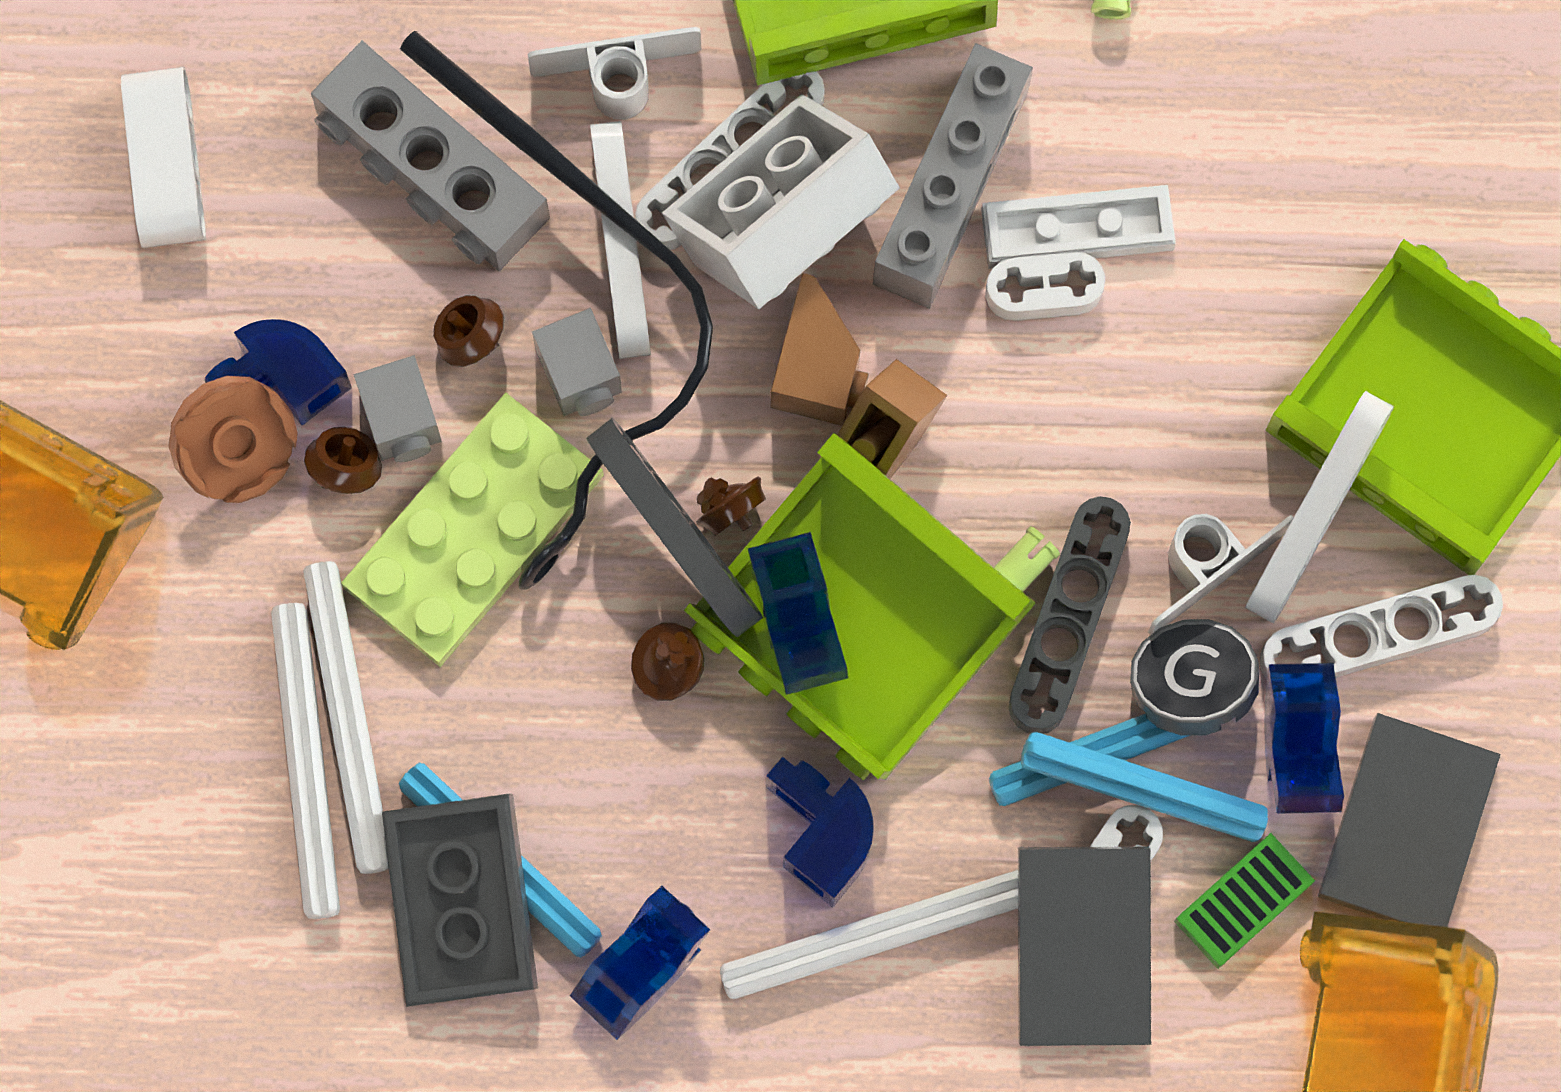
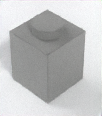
M591 308L532 331L535 350L563 416L578 411L580 416L594 414L610 406L614 402L613 396L622 393L620 374Z
M415 355L354 374L381 461L394 457L396 462L412 461L428 454L431 451L430 445L442 442Z

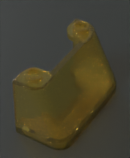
M0 400V594L24 607L19 618L21 623L28 629L26 635L30 640L48 649H62L65 651L75 646L81 639L154 520L164 497L161 491L146 480Z
M1314 911L1311 929L1305 931L1300 944L1301 965L1303 968L1308 969L1312 981L1320 986L1302 1092H1481L1499 978L1498 960L1494 950L1466 929Z

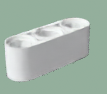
M178 67L121 75V91L134 211L141 247L149 248L205 240V219L192 103L185 68Z

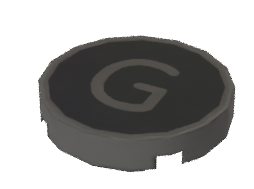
M1210 619L1181 620L1159 628L1141 643L1131 661L1130 683L1132 695L1137 706L1139 705L1146 712V718L1157 728L1178 735H1209L1222 730L1221 724L1227 723L1235 717L1237 722L1251 709L1259 694L1258 659L1250 642L1233 627Z

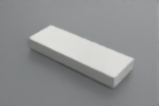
M1168 185L982 203L981 213L988 269H992L1003 260L1016 257L1079 252L1086 253L1094 258L1174 251L1176 245Z

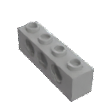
M361 41L311 92L318 115L314 119L317 126L336 144L341 146L347 140L364 154L360 158L361 163L381 183L388 185L394 180L410 195L406 198L407 203L426 222L434 225L439 219L456 234L452 238L454 244L474 263L479 265L485 259L500 272L550 219L547 199L365 42ZM378 112H389L397 117L395 122L384 130H372L365 126L368 118ZM424 151H433L443 157L441 162L430 170H419L410 165L413 158ZM471 190H478L489 196L485 205L476 210H465L456 204L462 194Z
M975 43L876 258L873 285L930 309L1028 94L1033 67Z

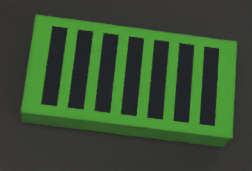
M1270 833L1183 911L1174 922L1211 963L1219 969L1307 890L1315 880L1275 836Z

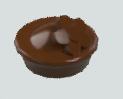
M471 295L454 299L441 311L434 325L433 337L438 345L437 349L442 360L451 366L465 367L477 363L482 358L490 355V352L500 346L498 341L504 328V315L500 306L491 299Z
M349 427L330 428L313 440L305 451L304 464L307 472L317 484L321 485V488L342 494L361 493L372 488L381 477L382 463L376 445L368 435L357 429Z
M757 476L747 484L737 483L730 485L721 478L717 480L712 477L708 478L703 490L697 496V504L701 505V512L704 514L697 519V525L705 527L715 536L734 522L739 525L742 531L748 529L753 523L746 514L766 500L761 488V478Z
M676 622L660 623L648 629L637 641L632 653L631 672L635 684L644 695L657 701H672L685 695L696 686L704 671V655L698 638L689 628Z

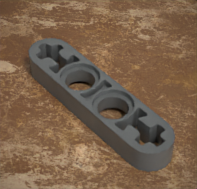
M611 418L589 435L587 441L593 451L732 634L739 637L759 622L763 616L756 604L623 428Z
M1100 496L1087 500L1080 505L1071 524L1010 695L1008 708L1011 719L1018 728L1026 733L1039 732L1045 734L1051 732L1059 726L1067 711L1130 532L1131 522L1128 512L1121 503L1112 498ZM1099 513L1111 517L1109 527L1118 532L1117 536L1107 534L1104 537L1097 559L1110 560V564L1107 567L1091 556L1071 554V550L1074 547L1085 554L1092 535V528L1083 524L1084 520L1095 522ZM1074 570L1087 571L1096 579L1098 593L1090 601L1075 602L1068 598L1063 591L1062 580L1064 576ZM1055 628H1062L1071 632L1076 638L1078 645L1075 655L1065 661H1055L1047 657L1041 646V638L1046 632ZM1031 664L1036 665L1039 669L1050 675L1068 676L1067 684H1063L1054 677L1047 702L1055 706L1056 710L1055 712L1044 711L1040 719L1028 716L1029 705L1020 700L1022 695L1032 697L1035 694L1042 675L1041 672H1030L1029 667Z

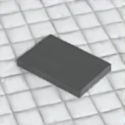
M1377 713L1373 719L1317 897L1442 939L1449 924L1501 754Z
M513 794L383 811L382 818L406 1007L538 989Z
M1148 846L1018 847V1007L1020 1046L1151 1045V849Z

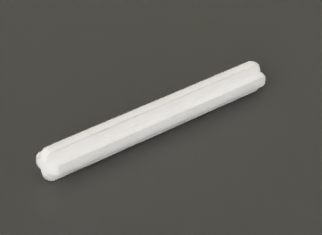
M335 562L314 563L306 566L303 573L356 866L362 874L382 872L389 869L382 818L383 808L340 573Z
M288 603L273 607L271 616L299 874L305 915L310 919H323L338 915L340 911L307 610L302 603Z
M1018 870L725 963L720 967V976L725 992L730 999H737L1017 909Z

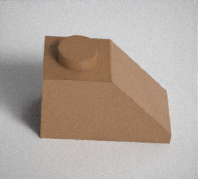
M802 273L771 388L770 408L842 426L846 419L848 407H854L866 387L869 373L858 371L860 349L815 276Z
M896 359L866 385L837 435L891 479L919 443L948 395Z

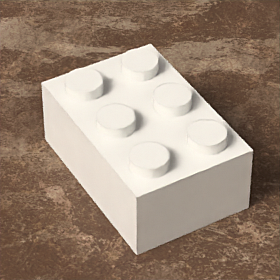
M801 94L664 210L662 215L696 267L760 309L768 301L779 296L787 288L788 284L812 263L828 254L834 245L862 220L873 215L880 208L881 204L900 187L867 132Z

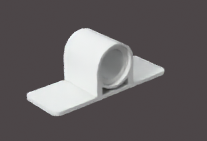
M688 27L535 50L528 53L531 76L539 77L589 69L593 97L597 108L604 115L612 119L626 120L639 114L648 101L646 60L693 54L701 51V31L699 27ZM618 74L630 76L636 81L631 89L624 92H614L609 90L604 84L610 77Z
M1196 514L1185 519L1179 525L1168 551V560L1172 571L1189 593L1159 615L1152 622L1148 633L1152 635L1159 628L1168 625L1279 540L1286 533L1294 517L1292 515L1287 517L1247 549L1243 547L1230 529L1217 517L1208 514ZM1191 537L1204 538L1213 545L1216 557L1205 562L1193 560L1187 555L1183 542Z

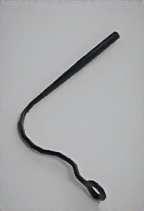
M413 31L401 44L400 50L512 144L668 264L691 293L701 328L696 366L678 397L656 418L630 428L625 432L633 441L662 429L687 406L708 369L713 324L701 285L669 248L536 130L417 31ZM596 454L591 458L577 480L573 515L563 530L549 544L544 546L526 566L519 579V588L521 590L531 588L549 572L585 519L589 484L603 465Z

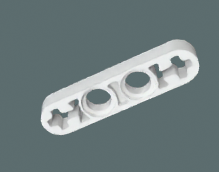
M817 71L762 84L642 197L637 205L636 220L670 250L681 246L673 230L671 231L668 227L663 225L656 231L652 229L653 216L651 212L657 209L662 213L679 199L678 192L674 190L677 186L681 188L683 194L694 185L691 183L690 178L695 168L707 163L719 165L740 147L735 140V133L740 126L749 122L760 123L764 126L775 117L774 113L785 102L786 89L784 87L787 85L795 90L800 89L803 85L809 87L807 97L823 106L825 89L823 80ZM768 104L771 111L763 107V105Z
M621 121L591 124L597 185L633 217ZM601 213L619 359L651 355L637 240Z
M1366 391L1363 393L1246 604V609L1274 624L1387 423L1394 406Z
M1467 575L1289 626L1273 633L1265 643L1260 655V668L1266 680L1275 687L1284 690L1299 689L1478 637L1488 632L1501 616L1503 608L1502 594L1496 584L1488 578L1479 575ZM1465 591H1469L1474 600H1485L1487 607L1479 614V621H1474L1470 612H1463L1450 616L1445 623L1450 631H1442L1441 611L1459 605L1464 598ZM1433 599H1441V611ZM1406 607L1419 609L1428 620L1429 629L1427 635L1419 640H1409L1402 637L1394 625L1395 613ZM1343 625L1359 627L1368 638L1367 652L1354 658L1343 656L1334 645L1333 635L1335 630ZM1319 633L1321 653L1330 666L1321 667V655L1318 654L1304 659L1298 667V674H1291L1287 665L1277 666L1274 659L1281 653L1282 644L1289 643L1290 649L1293 652L1312 649L1316 640L1311 634Z

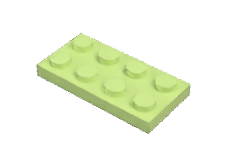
M505 393L341 582L343 589L441 667L522 573L533 557L573 513L577 480L590 459L509 394ZM600 468L590 482L588 494L604 477L603 469Z

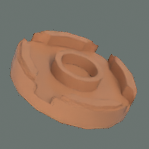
M224 376L202 384L183 400L171 422L168 446L175 469L196 493L207 498L222 499L226 503H242L264 495L283 479L290 466L288 460L292 454V447L296 449L298 432L291 409L271 387L251 377Z

